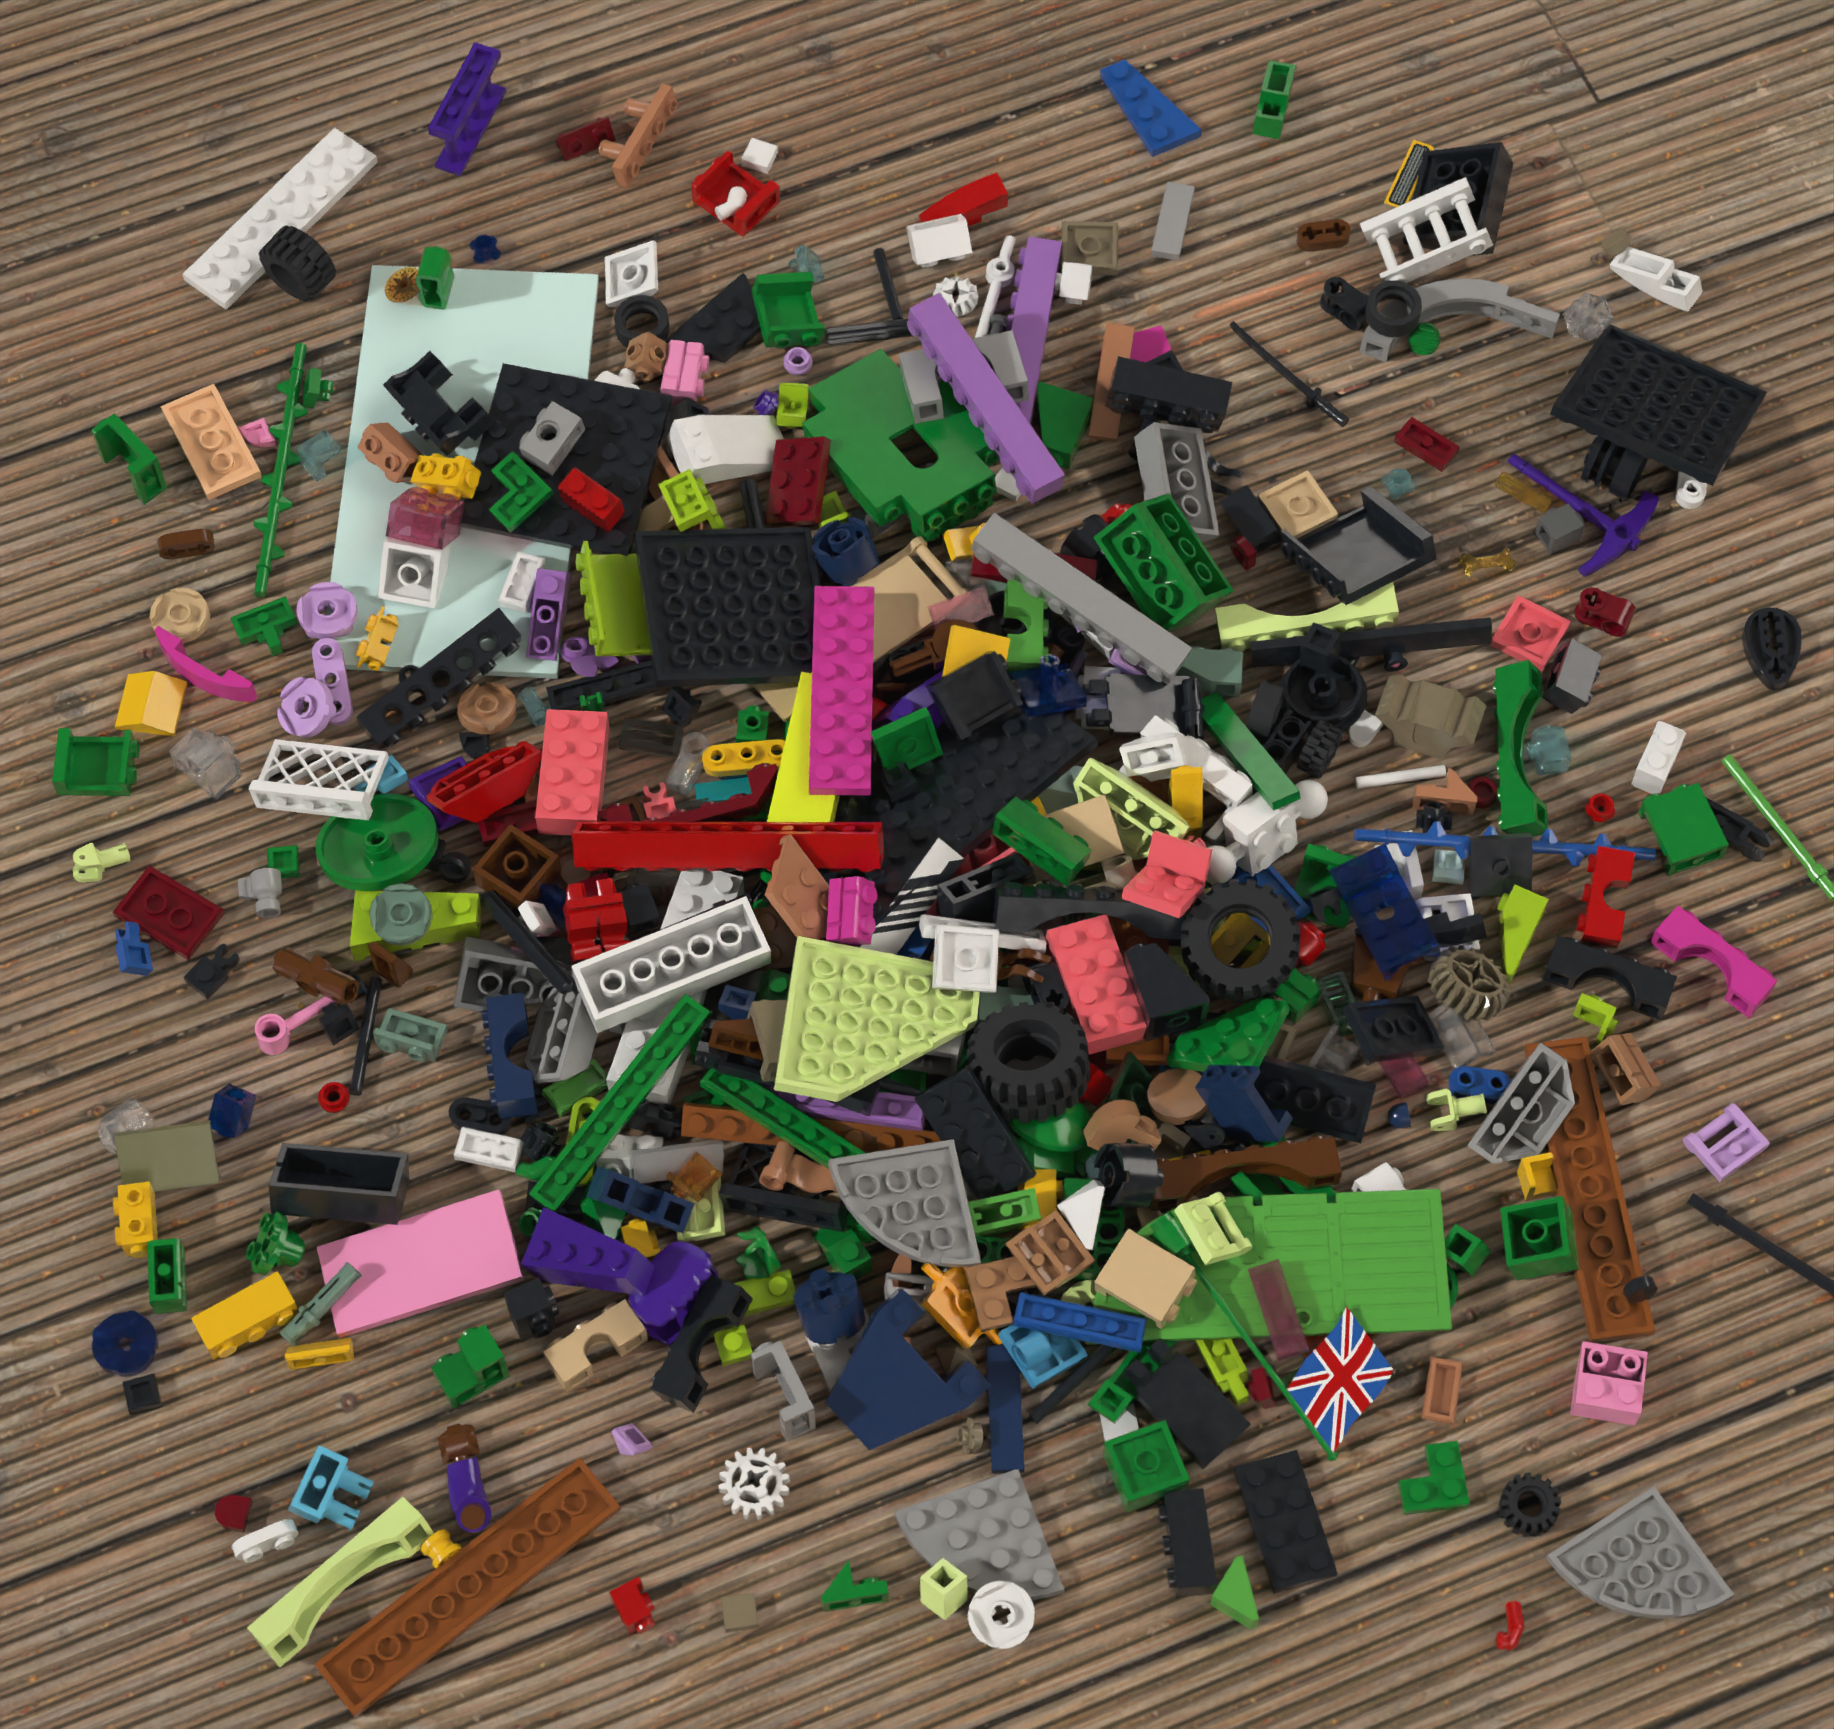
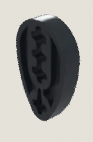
M1771 607L1759 609L1750 615L1742 632L1744 652L1753 672L1765 687L1770 690H1781L1792 677L1800 657L1802 644L1801 628L1797 620L1782 609ZM1766 619H1771V622L1775 624L1772 634L1776 637L1774 648L1778 650L1777 653H1772V649L1768 648L1771 637L1767 635L1769 623L1765 622ZM1774 665L1777 675L1781 676L1780 679H1775V676L1771 674Z

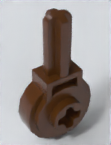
M953 619L944 622L934 632L933 638L924 641V649L889 663L892 675L895 678H899L930 665L933 666L935 671L944 668L951 626L957 625L974 630L978 629L966 620Z

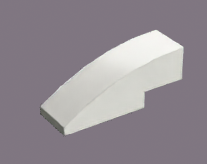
M1628 247L1610 263V269L1641 291L1688 312L1702 294L1700 277L1675 269L1674 261Z

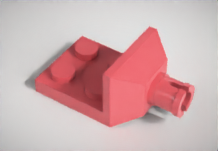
M1155 830L1152 834L1147 864L1123 888L1121 899L1180 918L1197 901L1196 898L1204 892L1213 849L1207 848L1204 841L1199 837L1192 842L1195 837L1194 835L1188 836L1183 840Z

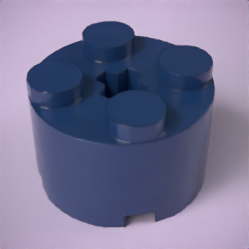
M850 517L848 518L849 522L841 524L839 520L832 521L820 528L813 537L814 545H812V550L824 577L831 582L841 583L842 586L854 585L858 578L864 576L880 564L878 552L867 525L859 518Z
M824 1269L812 1272L809 1276L810 1279L805 1281L794 1295V1302L806 1337L818 1344L837 1343L836 1338L846 1335L847 1339L853 1337L862 1329L866 1321L855 1277L839 1272L828 1273Z

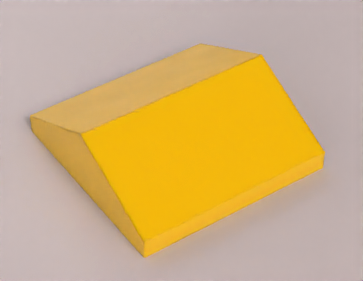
M157 671L128 674L115 729L175 737L187 682Z

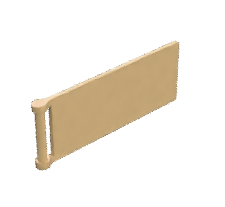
M920 536L911 540L904 549L876 568L858 578V581L852 585L856 587H874L873 664L956 609L967 606L974 599V595L970 590L963 588L927 548V542ZM918 555L951 591L954 598L949 601L910 557ZM799 682L752 684L784 722L791 719Z

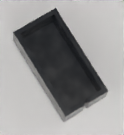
M1118 356L1112 372L1105 407L1111 408L1113 412L1118 414L1131 412L1140 414L1139 416L1145 420L1162 419L1168 421V424L1189 425L1200 428L1203 433H1213V431H1219L1226 416L1233 382Z
M282 1143L269 1183L271 1214L279 1212L287 1216L398 1225L410 1182L408 1154Z

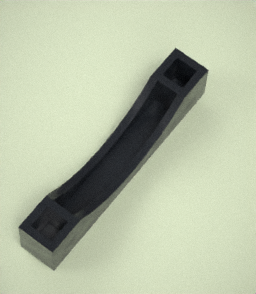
M1007 882L1004 885H996L993 922L995 929L999 930V932L1027 933L1039 924L1055 917L1072 913L1093 912L1126 920L1140 928L1150 938L1181 939L1184 914L1177 918L1121 899L1123 890H1116L1109 886L1085 889L1080 885H1068L1066 888H1060L1046 883L1036 884L1035 886H1023L1017 882Z

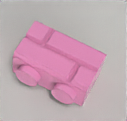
M669 341L660 391L661 394L671 395V405H677L686 398L697 403V397H703L705 381L701 379L702 372L707 373L709 355H704V345L702 343Z

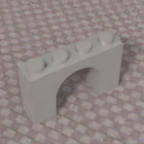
M1013 331L972 338V341L1014 402L1029 401L1028 380ZM923 349L899 353L901 376L915 424L944 418L942 397L938 387L942 378L939 375L937 364L933 359H929L925 355Z

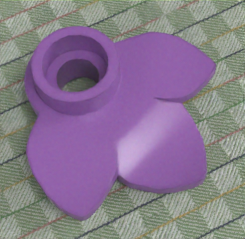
M588 636L584 639L581 637L567 638L560 649L561 657L571 663L572 669L586 677H595L597 670L607 671L619 663L615 656L596 657L594 645L589 644Z

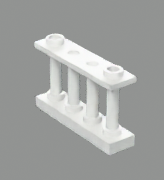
M1466 177L1360 223L1369 245L1378 244L1386 264L1387 271L1379 274L1382 282L1398 280L1408 283L1470 255L1480 254L1487 248L1494 246L1486 228L1477 230L1467 205L1469 202L1474 201L1475 198ZM1457 209L1467 236L1451 242L1441 215ZM1430 220L1440 248L1425 254L1414 227ZM1404 232L1414 259L1398 265L1388 238Z

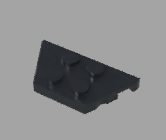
M744 273L738 276L666 339V343L669 344L671 340L684 341L685 343H702L704 345V355H709L712 360L726 363L761 332L752 289L747 276Z

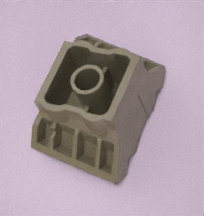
M1401 674L1388 678L1375 716L1393 731V745L1444 760L1445 755L1452 748L1474 744L1486 705L1476 696L1464 698L1457 690L1423 680L1410 682Z

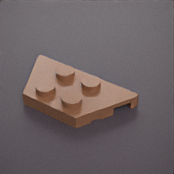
M788 834L780 839L779 845L782 846L779 859L774 861L771 871L772 879L768 882L765 896L796 937L802 936L824 940L827 933L829 885L793 836Z

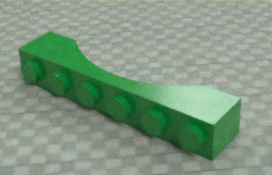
M1529 660L1495 668L1496 680L1493 682V689L1497 698V707L1494 708V715L1498 723V733L1495 735V742L1499 749V760L1496 762V768L1500 776V787L1497 789V795L1501 803V814L1498 817V822L1501 830L1506 834L1531 833L1532 837L1543 835L1544 831L1548 829L1547 805L1537 797L1526 777L1523 763V743L1530 719L1542 700L1541 671Z

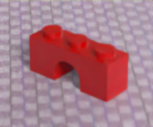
M1598 846L1595 855L1589 854L1586 872L1591 873L1590 884H1584L1581 900L1582 902H1587L1585 914H1579L1577 931L1582 932L1580 941L1618 947L1621 942L1626 912L1610 908L1604 900L1603 892L1611 887L1627 889L1631 882L1635 852Z

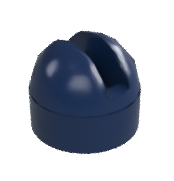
M1407 1102L1396 1104L1388 1111V1120L1395 1128L1411 1127Z

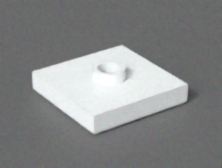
M937 924L935 926L932 988L995 993L999 930Z

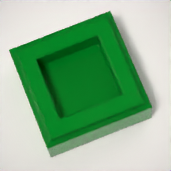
M298 845L267 848L268 868L279 870L281 872V879L300 877Z

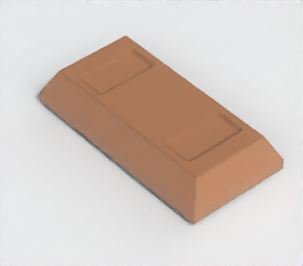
M1436 1357L1430 1358L1421 1419L1454 1425L1463 1362Z

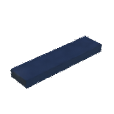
M1004 1345L986 1346L987 1380L991 1384L988 1387L992 1474H1002L1012 1470H1019L1020 1473H1024L1020 1369Z

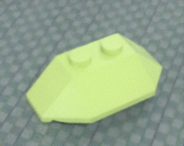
M1093 758L1088 759L1073 783L1079 803L1106 794L1125 854L1131 856L1133 860L1148 858L1152 834L1155 830L1183 839L1190 828L1187 822L1170 805L1125 774Z

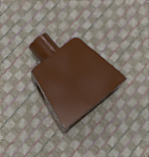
M1356 937L1352 951L1351 995L1363 998L1362 1002L1396 998L1410 967L1414 950Z

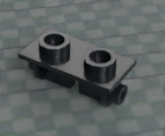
M645 1099L624 1127L646 1132L648 1122L653 1123L651 1134L673 1140L674 1137L680 1138L682 1126L680 1125L682 1123L683 1111L674 1105H659Z

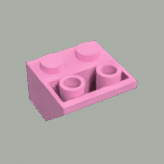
M1583 1341L1573 1385L1570 1415L1635 1426L1642 1411L1648 1352Z

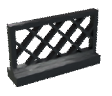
M744 1142L728 1183H722L719 1190V1196L725 1211L834 1231H844L847 1223L845 1217L847 1207L841 1199L840 1203L826 1201L824 1196L834 1192L833 1190L800 1197L794 1192L800 1188L785 1182L786 1187L776 1192L767 1191L760 1183L756 1170L769 1164L776 1146ZM795 1148L794 1154L803 1156L812 1162L815 1161ZM752 1149L764 1151L767 1155L753 1163H750L748 1159ZM752 1173L756 1182L746 1187L737 1185L739 1179Z

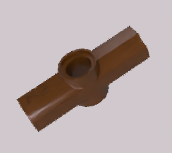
M287 947L283 950L280 949L274 956L272 967L274 971L296 982L300 988L312 996L318 997L321 994L342 1005L353 1003L358 996V988L360 986L358 981L337 971L329 962L317 955L310 958Z

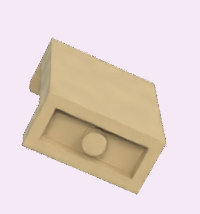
M1128 1229L1094 1284L1096 1292L1105 1297L1110 1294L1154 1320L1156 1326L1163 1329L1167 1322L1169 1324L1173 1323L1180 1311V1307L1177 1306L1183 1296H1190L1197 1284V1280L1194 1279L1195 1267Z

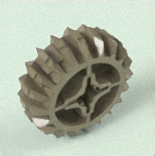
M1460 945L1458 948L1450 946L1447 950L1443 949L1434 959L1428 971L1429 977L1427 981L1431 984L1430 990L1437 993L1436 999L1443 1001L1445 1008L1449 1007L1454 1010L1455 1015L1458 1013L1462 1014L1466 1020L1472 1017L1475 1021L1479 1022L1481 1019L1488 1021L1491 1017H1496L1505 1007L1511 995L1509 993L1511 985L1507 982L1508 976L1501 973L1502 967L1496 966L1493 963V959L1486 958L1483 952L1481 954L1476 953L1472 947L1467 950L1464 946Z

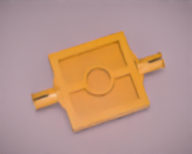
M925 1263L921 1267V1270L934 1281L931 1291L921 1302V1305L964 1349L971 1347L982 1334H985L995 1345L1002 1343L998 1336L1000 1333L998 1329L985 1332L980 1331L965 1272L966 1267H949L945 1272H942L934 1264Z

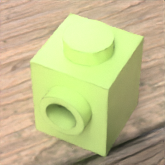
M942 1558L920 1577L921 1603L943 1620H946L968 1601L967 1575Z

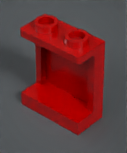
M726 151L721 157L719 156L714 159L710 168L703 174L696 176L691 186L692 199L694 203L719 220L715 213V207L727 202L729 192L733 187H742L747 193L745 205L734 215L721 220V222L744 237L780 203L779 185L772 180L767 184L760 182L735 164L733 153Z

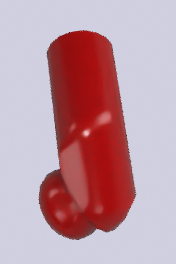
M1511 1601L1505 1605L1508 1627L1507 1632L1500 1631L1496 1634V1647L1499 1650L1508 1649V1651H1512L1517 1648L1524 1631L1525 1624L1522 1605L1518 1601Z

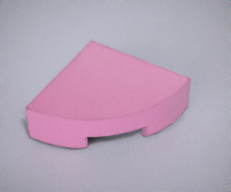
M264 418L238 428L244 441L252 446L266 448L276 445Z

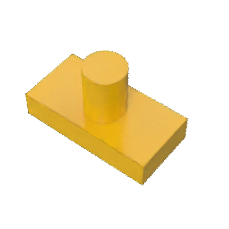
M982 523L979 526L950 529L943 534L951 561L972 559L973 551L971 548L973 540L986 523Z

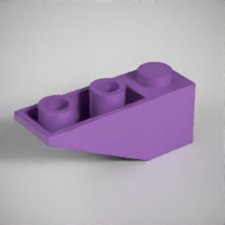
M537 568L526 657L556 661L569 602L572 573Z

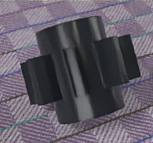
M1424 803L1423 810H1417L1416 828H1422V833H1427L1433 822L1437 821L1441 823L1444 831L1452 830L1453 812L1446 811L1447 806L1444 803Z
M540 1122L537 1125L533 1124L531 1128L527 1127L520 1140L525 1142L523 1145L524 1153L534 1161H538L545 1156L555 1157L562 1144L557 1142L559 1139L558 1131L550 1124Z

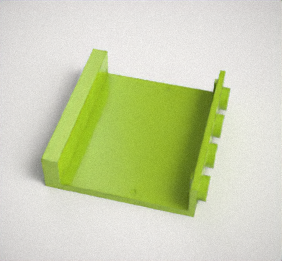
M583 541L581 553L576 554V569L582 573L580 592L581 595L586 596L584 616L586 620H590L591 627H589L588 638L589 644L594 645L596 657L651 655L636 554H628V557L620 554L592 555L588 541Z

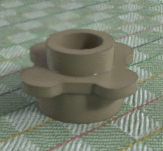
M968 1417L967 1422L962 1423V1426L958 1428V1444L963 1446L964 1454H969L970 1449H980L983 1442L982 1426L980 1423H974L972 1417Z

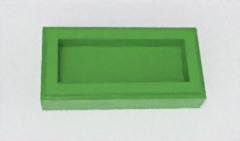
M593 1057L590 1060L588 1069L563 1081H555L542 1090V1095L561 1118L572 1111L573 1105L577 1100L583 1097H594L608 1088L606 1081L608 1075Z

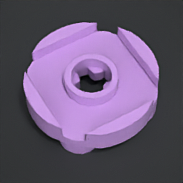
M335 582L315 584L309 588V592L304 597L301 596L298 600L297 616L301 627L306 631L308 637L314 639H335L352 632L358 615L357 604L353 594L343 589L342 585ZM325 606H330L331 610H335L327 616L319 613L325 610Z
M298 677L289 682L282 690L280 698H283L281 708L278 707L277 715L281 726L291 734L303 738H311L322 732L329 721L336 715V706L333 704L332 693L328 686L320 680ZM306 701L309 703V708L306 713H302V710L305 708L303 703Z

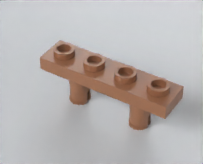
M661 84L650 103L628 98L624 106L625 114L640 118L625 145L610 142L606 139L601 142L599 146L600 156L616 160L612 165V169L618 185L628 187L632 179L638 175L641 164L650 155L652 146L658 136L662 135L668 119L676 112L677 99L675 98L672 86Z

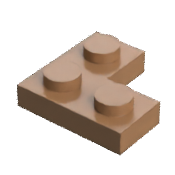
M1015 1257L966 1267L965 1270L981 1332L1012 1325L1013 1320L1006 1294L1036 1287V1284Z

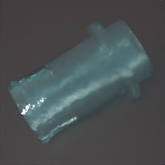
M534 687L525 688L521 691L522 694L518 695V698L529 714V722L535 726H542L545 724L546 712L549 708L544 706Z

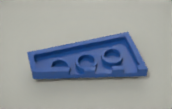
M1125 59L1100 69V77L1152 157L1201 137L1202 129Z

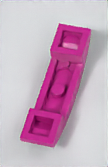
M159 626L155 628L154 631L166 659L187 681L210 694L225 699L243 702H254L256 700L257 694L252 682L230 669L222 677L218 676L185 656L186 651L181 639Z

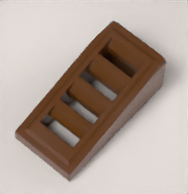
M371 942L368 947L376 973L400 988L411 976L413 969L379 944Z

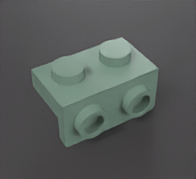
M388 1008L380 1029L375 1028L373 1036L376 1045L385 1052L396 1053L398 1051L407 1054L408 1057L418 1062H425V1060L435 1062L448 1028L446 1024Z

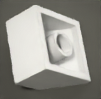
M392 533L383 541L378 598L435 609L447 574L450 543Z

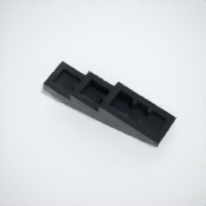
M1410 911L1354 929L1355 935L1358 938L1411 950L1456 946L1487 938L1480 913L1450 922L1447 912L1417 921L1414 911Z

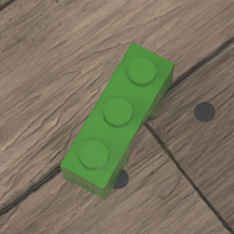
M1014 579L1013 581L1007 580L1005 586L1004 618H1015L1022 621L1027 631L1022 634H1007V638L1011 639L1007 656L1009 669L1006 672L1039 675L1042 665H1047L1048 647H1043V637L1048 636L1049 627L1048 619H1043V611L1048 609V602L1039 596L1035 598L1029 595L1023 589V585Z

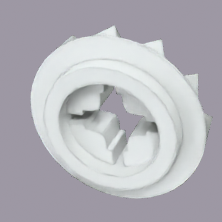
M958 275L952 279L945 277L943 282L936 284L933 296L938 293L941 294L956 317L970 313L978 303L976 285L971 284L969 278L965 280L960 279ZM955 289H958L959 296L957 302L954 303L952 294Z

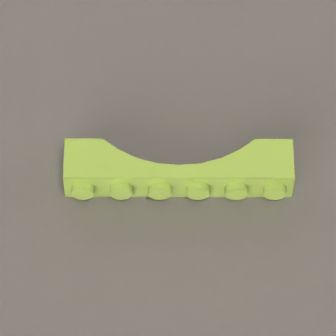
M1393 582L1348 605L1341 602L1325 611L1310 615H1274L1257 610L1245 603L1215 608L1221 649L1230 648L1242 652L1245 649L1251 648L1252 641L1306 636L1313 622L1338 632L1389 628L1399 624V610Z
M404 1497L400 1498L256 1619L247 1629L262 1649L281 1667L307 1645L310 1634L320 1616L345 1588L380 1566L411 1557L434 1534L433 1530L424 1517Z

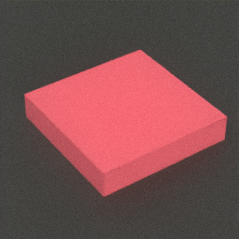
M1518 595L1492 637V644L1490 646L1520 661L1529 660L1537 669L1543 672L1569 629L1571 621Z

